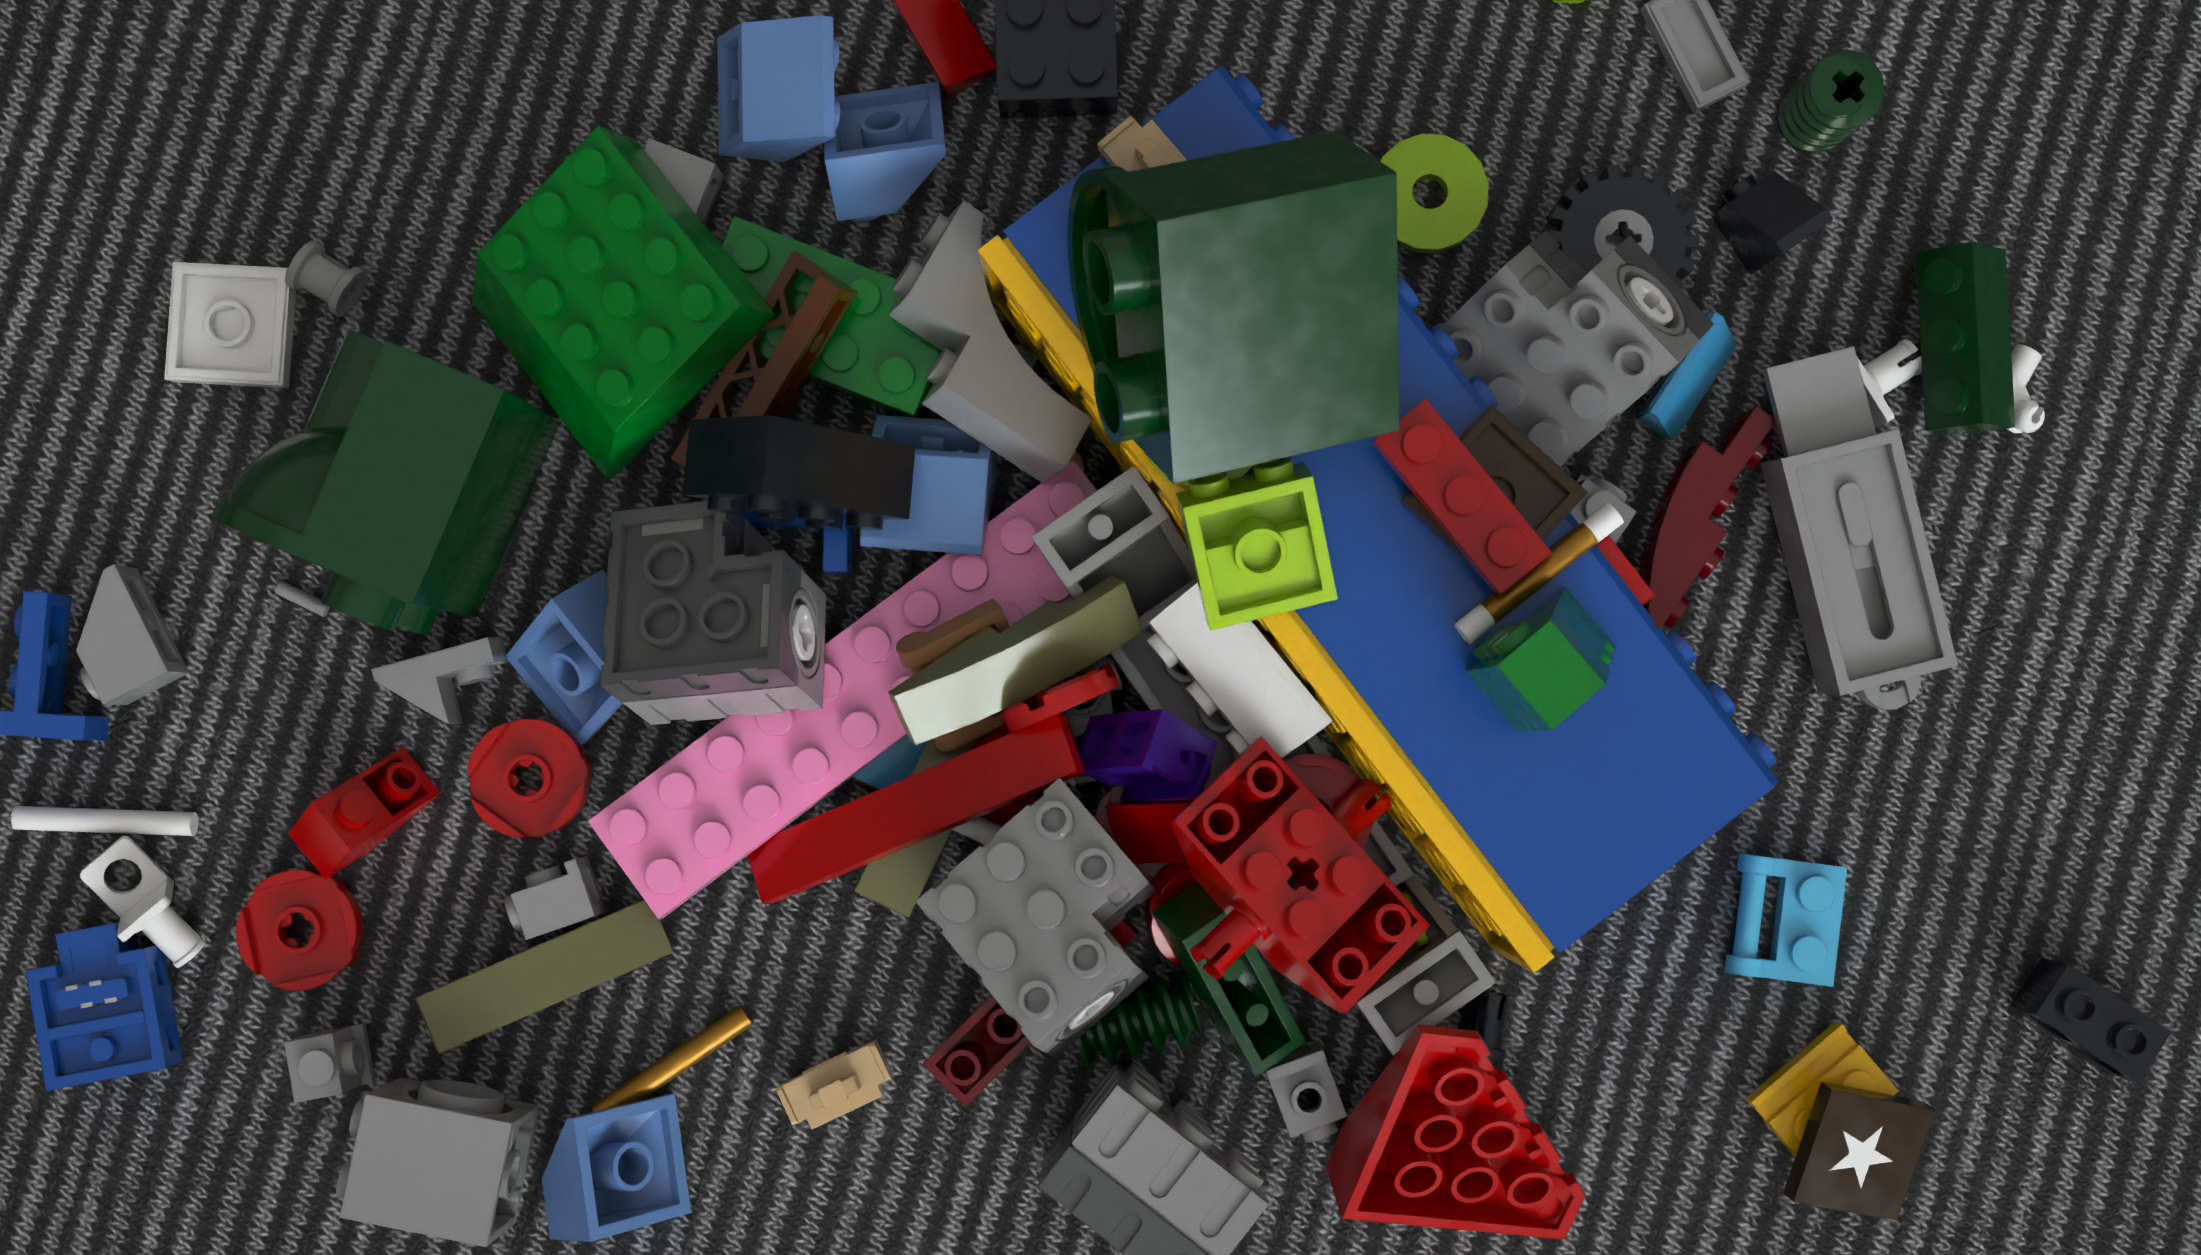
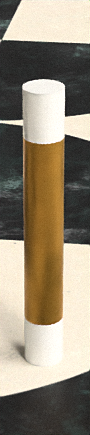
M1610 503L1603 505L1549 549L1552 553L1505 592L1498 596L1492 593L1458 620L1454 627L1468 644H1472L1622 525L1624 521L1619 512Z

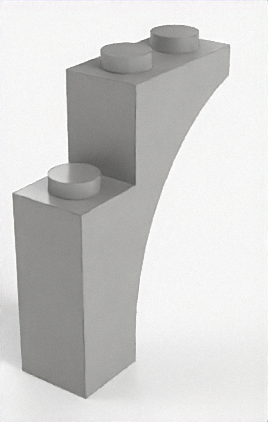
M963 200L948 218L939 212L924 232L919 243L926 247L927 250L919 263L911 259L895 281L892 290L900 296L890 311L889 316L942 351L926 375V379L933 383L922 404L1041 483H1045L1067 467L1092 417L1072 405L1048 386L1026 363L1008 338L991 302L977 251L981 248L984 214Z

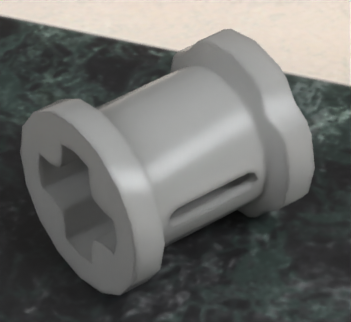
M316 240L309 241L297 252L285 276V283L295 291L307 290L328 303L329 311L337 317L344 316L352 309L354 304L360 299L368 281L366 271L359 267L350 269L325 254V247Z

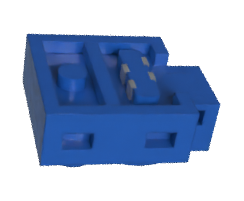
M119 922L55 934L60 964L25 971L46 1091L164 1069L184 1062L165 954L157 946L138 949L136 933L125 942H122L116 936Z

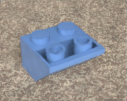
M819 15L742 22L717 37L719 155L786 162L835 138V131L840 121V104L838 99L834 97V71L839 61V44L837 39L834 38L833 17Z
M877 415L871 436L916 445L909 519L883 520V530L861 529L860 545L889 550L907 549L945 552L953 555H982L997 482V453L948 420Z

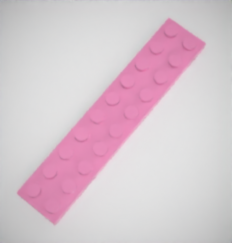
M1074 459L1063 470L1045 483H1040L988 522L982 555H953L946 553L827 642L824 651L823 709L802 711L800 708L786 709L785 713L744 716L743 714L729 715L728 718H725L588 820L590 826L658 919L666 917L907 736L888 694L890 690L913 676L911 668H906L902 665L896 650V644L901 638L913 632H927L992 598L1002 607L1009 627L1049 600L1061 607L1073 601L1031 537L1097 491Z

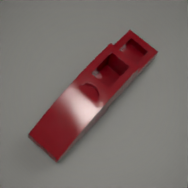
M1757 406L1740 415L1717 450L1703 441L1690 447L1672 474L1657 505L1646 536L1639 575L1655 595L1643 607L1655 621L1653 624L1656 627L1659 626L1660 629L1663 625L1670 629L1676 624L1690 603V599L1684 596L1696 577L1705 580L1724 555V551L1718 546L1728 532L1710 520L1709 516L1712 514L1718 518L1724 513L1739 491L1732 484L1744 466L1753 469L1767 453L1773 442L1766 435L1774 425L1775 418Z
M1124 918L1111 932L1123 945V948H1125L1138 935L1139 930L1127 918ZM990 993L924 1061L923 1065L966 1107L1031 1042L1020 1030L1022 1026L1018 1021L1009 1016Z

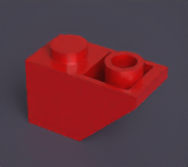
M402 747L311 802L288 834L326 880L372 851L437 798L441 792L408 751Z

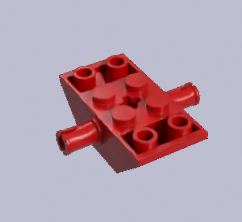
M1261 736L1245 749L1170 822L1194 879L1227 914L1199 944H1195L1190 950L1197 963L1203 958L1209 960L1202 967L1205 972L1216 979H1220L1225 974V971L1254 944L1278 972L1340 1014H1346L1430 927L1428 922L1357 843V839L1383 813H1386L1392 807L1391 800L1386 793L1378 800L1372 798L1382 789L1378 784L1370 779L1363 778L1357 784V787L1329 813ZM1292 872L1295 877V888H1291L1287 882L1291 878Z

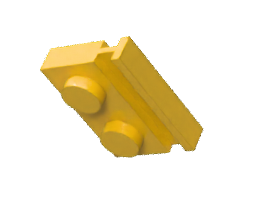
M1838 1022L1831 1024L1745 1098L1794 1157H1796L1821 1082L1893 1096L1899 1092L1864 1049L1847 1033V1029Z

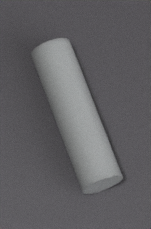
M281 581L276 587L275 594L322 617L326 616L330 608L321 603V599L284 581Z

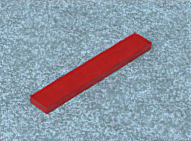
M1058 713L775 834L748 855L761 902L764 904L776 903L1046 790L1058 778L1065 782L1084 774L1085 770L1066 715Z

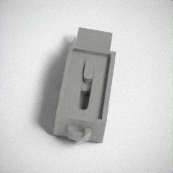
M1854 346L1762 369L1784 457L1762 462L1761 467L1817 691L1820 694L1837 696L1857 692L1859 698L1869 706L1882 710L1898 709L1908 704V702H1912L1917 696L1921 686L1920 675L1958 666L1900 431L1895 429L1876 433ZM1898 682V686L1894 689L1880 691L1881 685Z

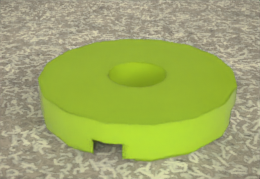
M1419 134L1399 141L1382 157L1381 162L1397 172V243L1401 247L1415 253L1436 254L1457 247L1476 230L1488 206L1489 183L1481 161L1465 144L1446 135ZM1424 179L1436 181L1444 190V203L1434 209H1426L1419 206L1413 197L1414 184Z

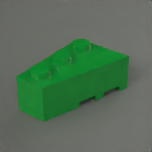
M1564 587L1526 621L1523 620L1516 626L1514 623L1506 628L1502 626L1482 641L1472 651L1479 661L1466 672L1517 731L1553 730L1606 685L1610 671L1608 664L1613 660L1611 653L1616 649V645Z

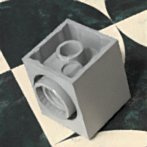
M400 1077L365 1094L364 1100L360 1099L356 1103L350 1120L349 1134L352 1137H356L352 1160H347L344 1163L337 1182L336 1195L338 1198H343L339 1218L487 1247L516 1223L540 1105L506 1099L505 1095L500 1091L486 1086L440 1079L421 1082Z

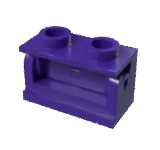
M1164 709L1091 716L1078 748V753L1085 773L1079 776H1091L1110 787L1125 786L1120 799L1124 803L1191 800L1200 794L1201 789L1206 785L1210 777V764L1218 742Z

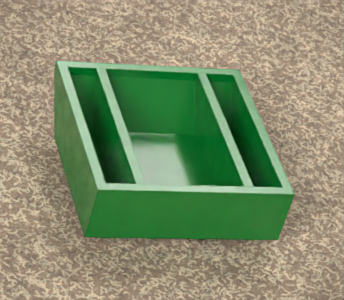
M599 125L477 253L473 305L606 478L613 479L776 315L637 140Z

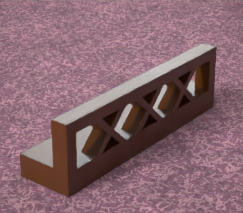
M793 251L764 299L775 314L781 308L783 318L775 320L772 318L725 365L694 419L715 418L718 411L720 418L733 417L728 394L736 382L754 378L755 383L735 417L772 415L783 418L858 291L799 252ZM803 272L815 280L794 315L789 291L799 274ZM785 326L784 335L764 367L759 348L760 340L767 330ZM750 359L752 370L742 372ZM689 428L670 458L683 468H685Z

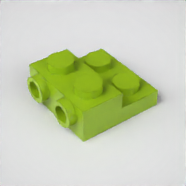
M1289 456L1253 465L1254 474L1231 480L1228 479L1226 472L1189 480L1190 490L1176 493L1187 546L1194 564L1204 614L1210 631L1338 599L1314 478L1304 462L1293 464L1292 458Z

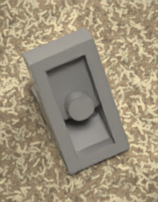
M486 637L374 668L371 671L375 682L448 724H462V715L452 678L456 677L458 686L483 681L493 677L491 667L508 663V660L505 657L506 651L503 640Z

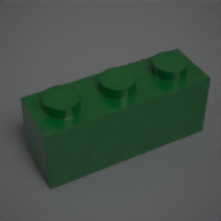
M1967 242L1916 251L1925 430L1951 434H1967L2016 428L2006 250L1977 242Z
M1197 881L1152 912L1223 1043L1256 1077L1306 1042L1254 944L1225 971V974L1220 979L1210 976L1202 969L1209 960L1203 958L1199 963L1195 961L1190 951L1195 944H1199L1227 916Z

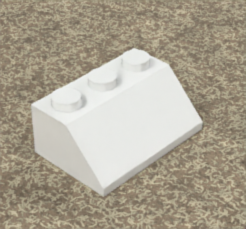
M1198 582L1148 623L1155 633L1146 640L1169 669L1178 662L1194 681L1185 689L1208 717L1218 710L1233 730L1225 738L1238 755L1247 749L1257 738L1262 736L1282 759L1332 722V719L1252 621L1210 631L1204 614Z

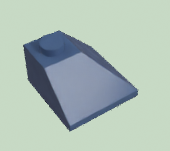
M939 82L834 96L840 104V121L835 131V138L824 143V158L837 221L851 219L870 221L881 215L897 213L947 154Z
M603 569L552 598L505 656L559 724L573 734L582 746L590 741L623 704L600 686L601 665H604L605 649L603 648L605 606H608L609 591L606 589L607 574Z
M664 1094L566 1119L542 1177L550 1239L592 1242L691 1213L675 1094Z

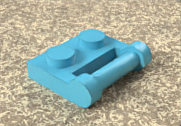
M1738 853L1736 871L1742 872L1733 954H1726L1724 972L1749 977H1762L1833 987L1847 867ZM1767 875L1779 877L1770 959L1757 957Z

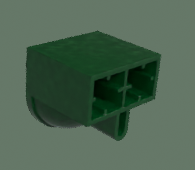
M1337 131L1141 170L1126 171L1118 166H1107L1087 170L1080 175L1071 194L1068 213L1067 241L1070 280L1082 340L1094 374V392L1098 412L1103 427L1113 442L1120 443L1134 440L1168 479L1175 484L1400 431L1397 172Z
M347 329L304 431L273 444L259 454L242 471L233 484L228 496L220 495L211 516L243 534L332 571L333 574L321 603L387 630L394 631L395 627L399 626L428 636L439 610L478 617L561 422L502 388L385 340L382 343Z

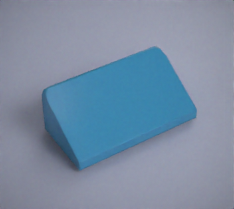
M1717 312L1707 315L1714 325L1678 365L1664 377H1661L1637 414L1639 421L1668 440L1677 438L1735 349V339L1723 316Z

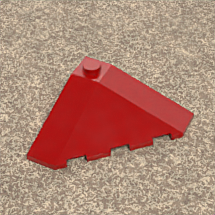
M1419 1024L1345 1120L1326 1164L1342 1219L1565 1239L1586 1196L1573 1174L1566 1175L1558 1163L1561 1158L1557 1149L1539 1123H1531L1523 1111L1527 1108L1523 1098L1505 1071H1496L1488 1059L1491 1053L1487 1044L1478 1031Z

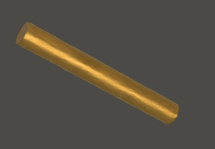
M739 1005L591 1106L593 1112L645 1099L754 1025L752 1016L744 1005Z

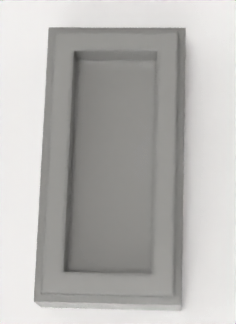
M1652 0L1642 6L1640 12L1693 113L1745 88L1750 83L1708 0Z

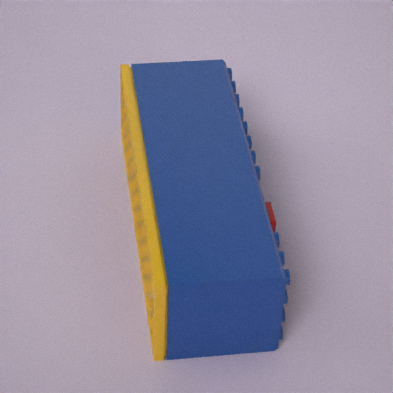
M1224 66L1215 69L1141 125L1143 127L1153 120L1187 160L1295 139L1289 130L1280 123L1273 129L1257 110L1263 105V100L1255 86L1242 73L1233 79ZM1101 156L1003 230L1005 238L1003 241L997 235L977 251L991 299L1031 351L1038 355V360L1071 403L1092 417L1089 426L1122 469L1127 471L1132 466L1136 467L1169 514L1172 523L1187 546L1176 493L1188 489L1167 481L1149 462L1145 452L1134 440L1115 443L1107 435L1098 412L1094 392V374L1087 357L1076 315L1068 261L1067 228L1069 204L1074 185L1082 173L1087 170L1111 166ZM1398 275L1399 420L1423 400L1427 399L1459 438L1490 404L1495 408L1498 407V401L1489 387L1478 376H1474L1470 380L1465 378L1452 361L1459 356L1455 344L1438 325H1435L1430 330L1427 329L1413 311L1420 305L1416 294L1409 284ZM1380 435L1290 456L1293 464L1304 462L1313 475L1338 599L1252 620V622L1332 719V722L1323 730L1361 779H1370L1382 788L1374 795L1375 798L1378 800L1385 793L1389 796L1392 807L1387 811L1389 816L1494 952L1535 973L1555 958L1550 952L1551 950L1558 953L1564 951L1777 785L1779 780L1769 769L1776 763V758L1769 747L1753 732L1744 737L1730 719V716L1736 712V707L1730 697L1714 681L1704 685L1689 666L1697 658L1688 643L1676 631L1671 630L1665 635L1659 626L1656 627L1653 624L1655 621L1643 605L1655 597V595L1609 535L1472 644H1468L1458 633L1454 624L1494 592L1474 569L1400 503L1410 492V489L1372 444ZM1253 467L1244 476L1254 474ZM1569 513L1543 542L1548 548L1552 547L1576 528L1579 523ZM1565 587L1616 645V649L1611 653L1613 660L1608 664L1610 671L1605 686L1555 729L1546 731H1517L1466 672L1479 661L1472 651L1500 627L1506 628L1512 623L1516 626L1523 620L1526 621Z

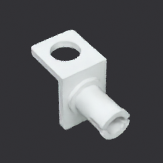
M1907 339L1901 340L1895 347L1864 366L1858 359L1875 428L1895 418L1883 395L1912 377L1922 374L1921 356L1908 361L1901 367L1898 366L1901 360L1918 351L1917 347Z
M129 836L120 837L81 870L80 878L120 917L116 936L122 942H125L133 934L142 931L173 962L172 964L176 968L186 964L206 944V939L203 936H199L169 906L172 902L174 881ZM120 859L131 860L141 870V881L135 888L129 891L114 890L107 884L104 877L105 869L110 863Z

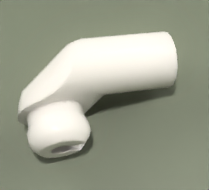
M2015 344L2011 350L2016 428H2009L2007 430L2015 434L2022 432L2032 433L2043 424L2045 413L2043 407H2039L2036 401L2031 400L2026 385L2041 361L2042 356L2031 347Z

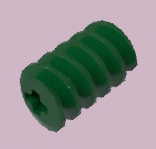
M1848 49L1831 52L1818 61L1804 77L1799 79L1786 92L1779 103L1777 121L1780 133L1787 143L1804 152L1819 153L1828 151L1840 144L1865 124L1866 121L1871 119L1882 104L1885 89L1882 73L1874 61L1861 52Z
M1185 972L1177 973L1175 991H1170L1160 976L1154 977L1152 994L1149 997L1138 986L1129 994L1127 1002L1121 1001L1078 1038L1077 1043L1085 1069L1088 1072L1095 1070L1097 1052L1099 1051L1103 1053L1111 1066H1116L1119 1063L1121 1046H1125L1135 1061L1142 1060L1145 1041L1149 1040L1156 1053L1161 1056L1166 1053L1167 1040L1170 1035L1174 1037L1182 1050L1189 1049L1191 1031L1196 1030L1202 1038L1190 982Z

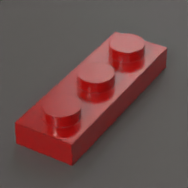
M1427 399L1423 400L1399 420L1400 431L1380 435L1372 442L1374 447L1496 596L1505 592L1552 553Z

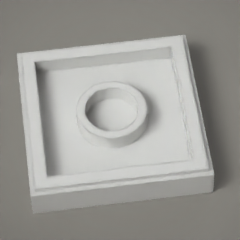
M173 262L164 379L180 383L289 388L296 291L285 283L288 268Z

